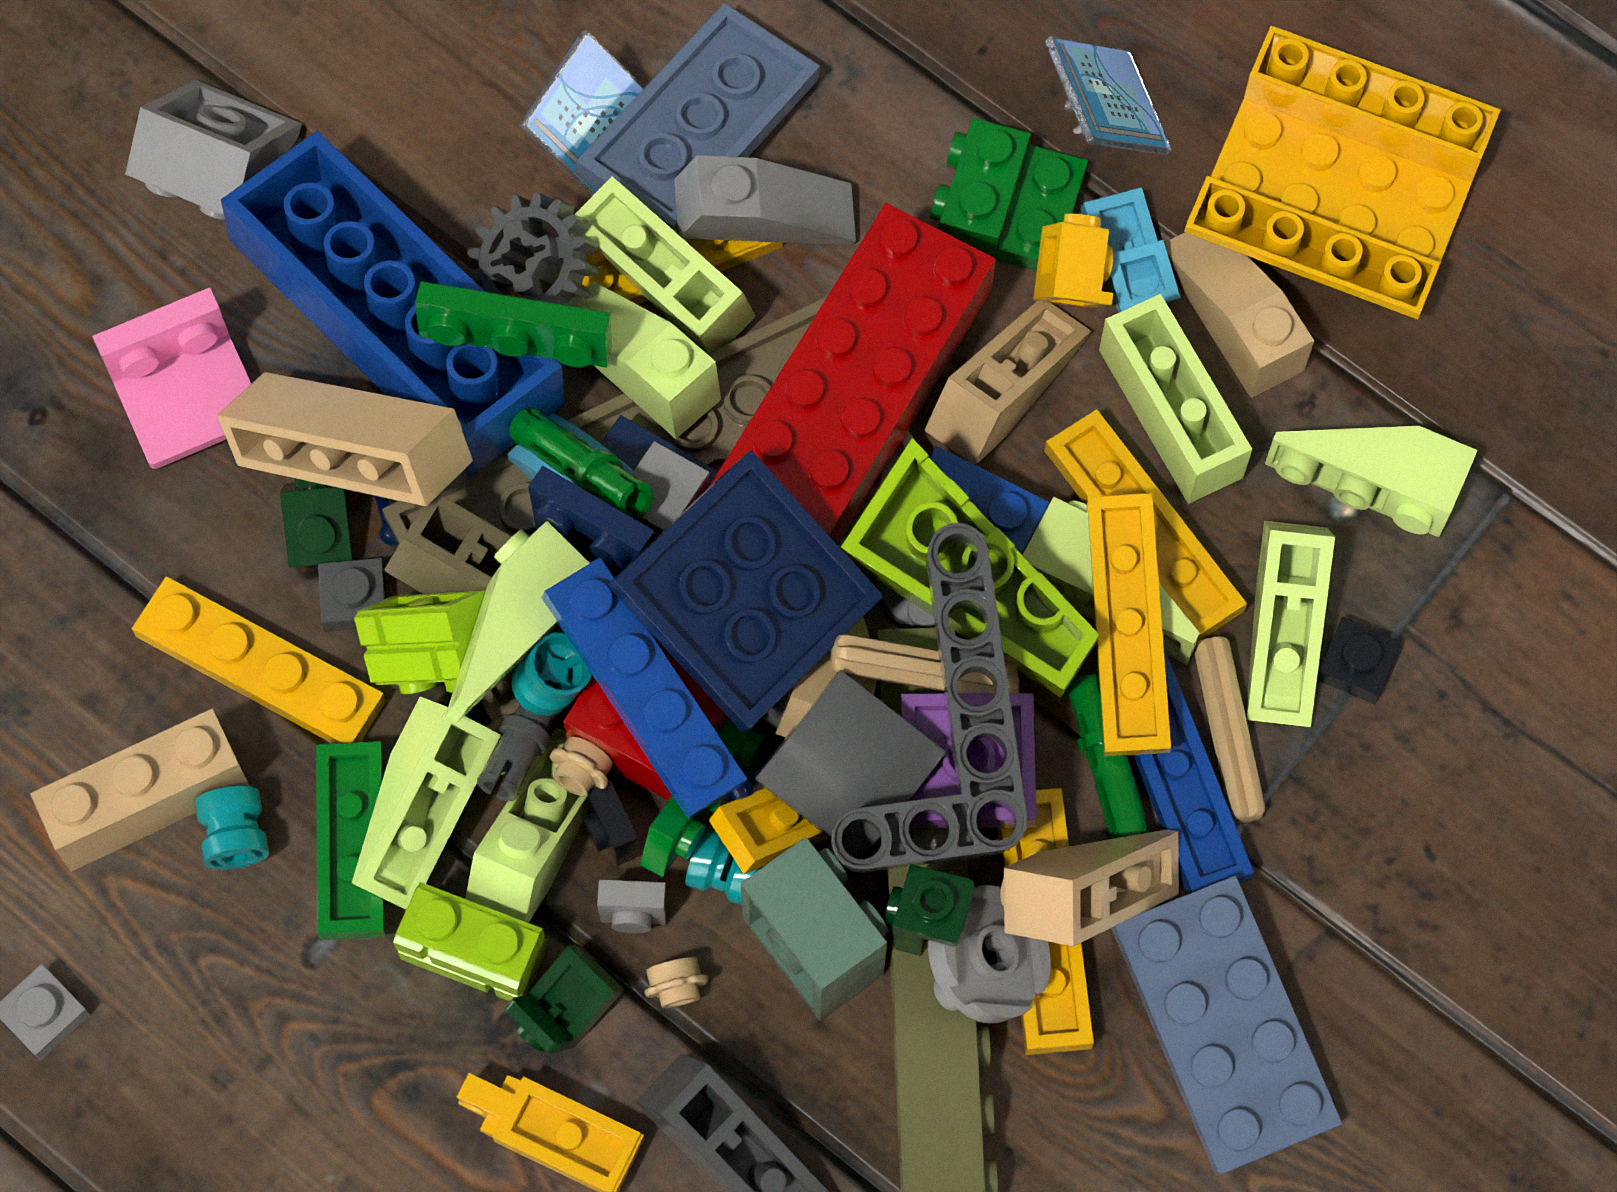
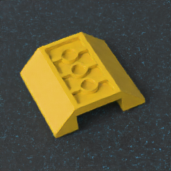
M1271 25L1250 73L1242 104L1211 177L1207 175L1184 232L1418 320L1501 109Z

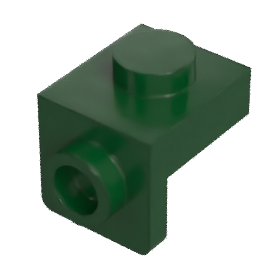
M294 478V483L285 484L280 492L289 568L353 561L354 552L347 501L349 490Z
M910 864L903 888L893 887L885 914V924L892 927L895 950L921 956L925 940L957 946L961 940L974 894V882L968 878Z
M579 944L568 946L528 994L514 997L505 1007V1010L517 1022L515 1029L527 1044L536 1050L553 1054L574 1048L624 989Z

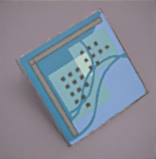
M584 30L575 40L518 125L593 196L599 189L576 174V161L636 98L644 87L587 30Z
M1050 36L1045 40L1069 98L1065 103L1064 109L1067 112L1075 113L1079 122V126L1073 130L1075 134L1084 135L1087 144L1161 155H1167L1172 151L1130 50Z

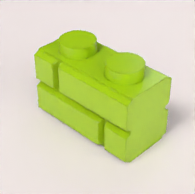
M485 590L391 596L357 611L358 613L354 620L360 644L367 648V651L364 653V659L370 682L376 683V685L398 684L401 694L426 691L437 686L438 682H444L446 691L453 693Z
M419 882L418 886H416L393 941L401 960L486 993L494 989L497 997L507 1001H511L514 997L528 994L547 949L543 928Z

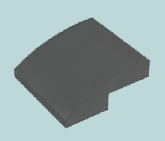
M840 670L831 679L800 722L791 729L754 780L832 840V830L837 820L846 812L857 808L909 801L946 751ZM858 822L845 830L842 836V845L844 850L854 858L861 859L880 835L874 826Z

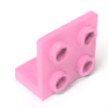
M210 287L92 336L151 468L158 469L226 440L217 414L250 386L251 382L230 338L220 308Z

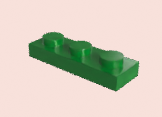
M420 282L415 300L420 337L431 338L433 341L445 346L467 344L491 348L500 354L511 357H520L527 354L551 358L571 367L592 365L607 368L612 349L611 313Z
M764 715L749 730L741 732L727 718L717 732L738 766L747 771L756 763L767 740V736L759 733ZM733 791L690 819H687L673 796H671L649 827L640 865L664 877L678 856L687 860L696 849L704 833L705 825L701 822L709 811L714 813L718 807L727 804Z
M381 741L316 745L317 935L320 941L386 937V900L352 883L384 777V748Z

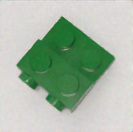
M972 118L967 134L957 131L954 134L947 159V167L956 169L951 186L938 185L930 219L939 221V230L996 258L997 261L1037 271L1042 227L1063 222L1064 214L1074 213L1088 160L1029 145L1031 137L1029 132Z

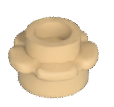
M569 737L561 749L552 750L550 759L555 768L553 778L567 791L578 796H586L589 790L595 787L605 789L608 786L606 776L613 763L609 756L593 743L579 737Z
M697 957L664 962L646 970L650 988L646 989L644 993L648 998H660L662 1008L689 1004L700 999L698 988L707 984L708 975L701 974Z

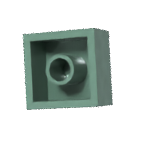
M805 837L740 883L742 919L819 1021H822L884 976L887 942L883 937L889 933V930L880 914L867 900L858 905L843 886L848 881V876L831 851L824 848L817 852L807 837Z

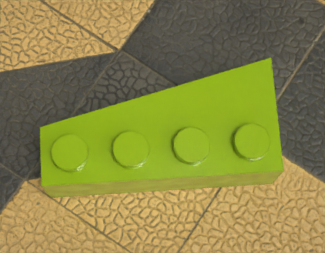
M912 438L842 544V551L860 570L933 616L926 568L928 545L933 535L943 526L952 523H965L976 528L985 538L988 547L1004 661L1015 665L1018 671L1061 698L1095 646L1100 634L1040 572L1038 573L998 527L996 528L979 511L964 491L940 470L929 458L925 450ZM962 542L945 544L938 552L940 564L952 573L966 572L974 566L976 561L972 549ZM971 607L957 608L948 616V626L970 640L977 638L985 630L983 616Z

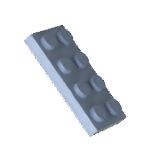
M723 3L576 161V174L597 189H600L613 176L678 234L674 179L697 155L749 157L819 80L820 65Z
M1236 875L1138 914L1111 928L1215 1176L1342 1125Z

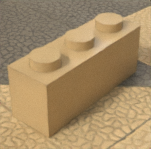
M210 709L30 793L55 851L70 872L195 814L194 801L205 792L228 786H249L213 709Z

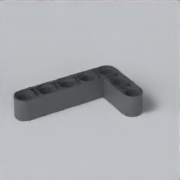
M952 523L940 528L933 535L928 545L926 561L959 794L863 807L846 812L837 820L832 830L831 847L839 863L853 872L866 873L909 867L910 864L924 865L1000 854L1014 847L1021 840L1027 828V811L988 547L981 533L976 528L965 523ZM962 542L968 545L974 552L975 564L966 572L952 573L940 564L938 558L939 550L945 544ZM960 607H971L983 616L985 630L977 638L971 640L961 639L955 636L949 629L947 623L949 614ZM971 672L986 675L993 683L995 689L994 698L988 704L982 706H971L965 703L957 691L959 679ZM980 738H990L996 741L1002 747L1004 753L1003 766L992 773H981L975 770L967 759L968 746L974 740ZM999 804L1007 808L1012 814L1014 829L1008 838L1000 841L990 840L981 834L978 830L976 819L979 810L984 806ZM924 813L934 814L945 822L948 830L947 840L941 847L933 850H924L916 846L911 840L909 825L918 815ZM858 822L874 826L881 837V846L878 852L867 859H856L850 856L842 845V836L845 830Z

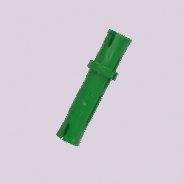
M530 407V414L526 409H522L514 416L509 429L510 437L514 443L536 455L538 459L573 481L575 485L631 518L634 515L636 519H640L648 512L653 502L652 488L646 482L625 471L618 457L606 450L593 449L582 439L552 421L551 418L535 407Z
M1091 674L1071 681L1066 689L1074 709L1081 737L1076 743L1079 754L1086 756L1089 768L1091 769L1110 839L1149 833L1145 812L1134 775L1132 774L1128 755L1104 757L1099 675Z

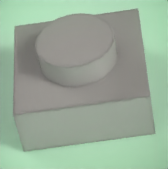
M599 880L597 907L600 922L612 923L611 928L613 930L623 933H646L651 930V925H666L667 893L665 882Z
M40 964L0 1001V1020L40 1061L90 1016L88 1011L43 964Z

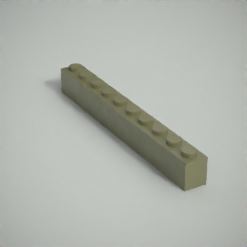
M949 627L950 631L955 635V630ZM935 628L877 629V640L938 650ZM877 680L878 699L883 700L884 704L900 716L901 694H945L944 691ZM909 828L911 840L916 846L924 850L939 848L947 840V828ZM980 857L918 866L968 878V874L979 873ZM909 867L886 870L887 905L893 887L903 888ZM888 926L900 1192H998L996 1160H984L982 1134H994L992 1093H980L979 1068L990 1067L989 1028L976 1027L975 1020L968 1018L959 1010H947L938 1002L934 993L935 978L929 962L928 940H925L921 956L895 950L892 927Z

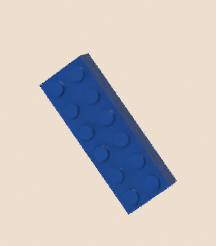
M318 130L221 199L230 242L385 395L453 408L455 410L457 418L462 425L463 435L473 460L462 471L468 478H471L515 444L510 437L509 429L514 416L520 410L526 409L530 414V407H535L549 416L565 405L562 365L555 359L527 354L520 357H511L500 354L491 348L467 344L445 346L433 341L431 338L419 336L415 300L421 281L485 291Z

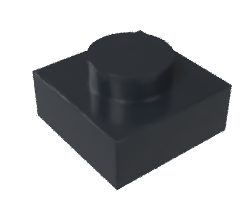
M1342 616L1319 669L1317 680L1375 704L1402 641Z
M608 781V786L605 789L595 787L589 790L587 797L591 813L583 816L582 820L597 852L599 853L609 848L617 867L641 856L638 835L611 781Z

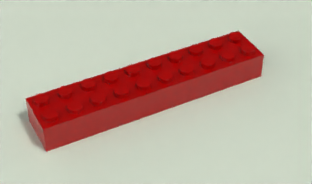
M885 203L710 486L740 457L752 450L832 540L839 545L992 292L996 258ZM653 636L717 733L728 717ZM592 675L589 683L582 690L563 721L566 738L579 737L593 743L609 756L613 763L611 770L669 801L672 796Z

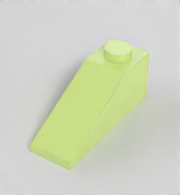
M613 176L575 213V215L588 220L590 223V227L583 236L598 242L599 249L597 250L673 325L706 354L732 342L756 317L745 295L738 287Z
M591 282L586 287L591 293L588 299L575 296L570 302L573 307L611 313L612 349L607 368L595 367L675 439L678 438L721 400L716 361L671 322L598 283Z
M1053 497L1022 556L1080 614L1095 620L1087 504L1078 501L1066 503ZM1159 583L1165 651L1167 656L1188 665L1200 633Z
M548 521L531 536L523 529H520L494 556L501 565L487 585L445 715L454 725L528 654L531 647L539 639L548 635L558 625V622L541 598L544 591L590 564Z
M1264 521L1256 583L1246 720L1311 727L1335 536L1327 527Z
M421 696L390 754L352 880L354 885L404 909H407L419 882L426 884L477 784L479 774L483 772L501 736L466 716L454 725L445 716L448 709L447 706Z

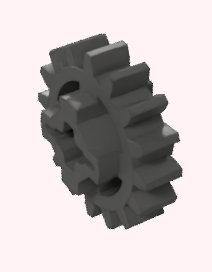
M534 192L531 201L516 194L511 196L510 212L497 206L490 209L495 222L491 228L477 225L475 231L483 239L481 248L474 247L468 249L467 256L478 260L479 268L467 275L476 284L483 286L482 289L485 292L512 296L506 286L513 285L514 292L522 295V298L573 306L570 300L575 295L581 298H589L591 293L582 285L584 276L597 275L599 268L587 263L586 255L592 254L599 247L598 242L582 236L590 227V223L588 220L573 214L575 207L559 199L554 201V199L542 193ZM542 223H549L557 231L559 237H551L550 231L543 229Z

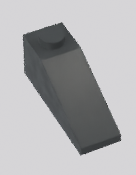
M680 1054L635 1102L667 1137L725 1192H829L705 1062Z

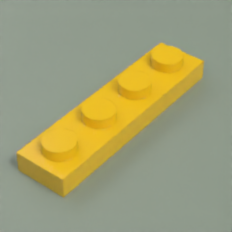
M1097 409L1046 441L1044 452L1085 504H1087V497L1152 493L1159 583L1199 631L1200 634L1197 642L1244 613L1247 605L1246 601Z
M1152 493L1087 497L1095 628L1100 634L1097 640L1104 757L1170 753L1171 740Z
M167 576L131 628L137 638L332 744L361 742L386 703L384 693Z
M1062 788L1036 790V826L1027 827L1021 840L1009 851L1001 853L1003 870L1005 867L1040 851L1069 847ZM1014 827L999 828L1000 840L1008 838ZM1048 941L1051 959L1048 984L1044 992L1035 995L1032 1004L1029 1005L1033 1007L1021 1015L1025 1055L1092 1049L1094 1041L1082 945L1079 943L1075 946Z

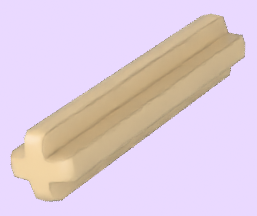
M849 634L837 636L832 647V669L836 672L842 670L847 675L944 691L938 650ZM1005 662L1009 693H1015L1020 679L1017 667ZM971 672L965 674L957 683L958 694L995 693L992 681L982 673Z
M1226 637L1205 638L1197 642L1194 655L1225 801L1234 823L1251 822L1262 818L1265 811V803L1231 646Z

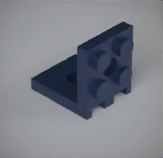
M622 415L619 416L600 443L633 471L655 441L709 471V486L718 473L717 470ZM545 466L540 468L528 486L536 530L548 521L589 563L601 558L613 577L618 575L655 539L654 530Z

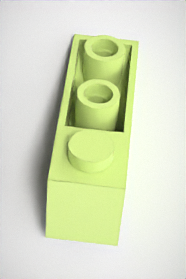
M1421 426L1276 432L1265 464L1275 468L1276 472L1289 482L1299 485L1311 483L1334 493V496L1341 503L1351 508L1360 510L1370 508L1393 518L1396 525L1414 534L1429 533L1440 537L1478 450Z
M555 728L550 736L551 741L545 753L538 755L529 768L518 789V795L515 800L506 803L474 852L465 897L469 901L529 923L551 888L583 822L582 817L587 814L589 809L587 795H575L561 787L553 778L555 768L550 759V754L553 749H561L567 741L565 731L559 728Z

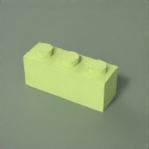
M1158 294L1106 318L1099 351L1187 503L1190 504L1243 479L1252 447L1162 295Z

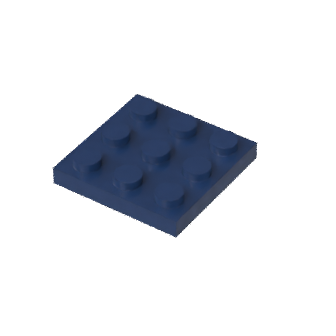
M752 450L740 457L607 584L613 593L741 732L749 730L834 646L837 636L846 634L883 597L881 592Z

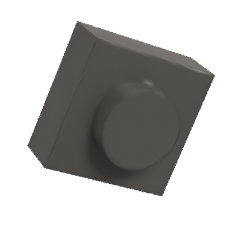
M382 558L318 564L321 624L324 632L357 629L354 620L358 613L357 611L386 599L385 571Z

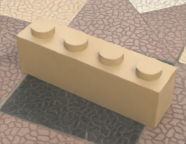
M264 372L217 414L237 466L421 506L429 505L473 462L463 435L462 425L453 408Z

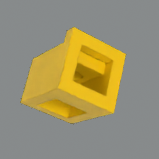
M1064 214L1063 222L1042 227L1033 300L1090 309L1112 305L1113 293L1102 291L1103 282L1108 280L1112 270L1113 250L1111 246L1107 245L1109 229L1100 228L1101 218L1084 214Z

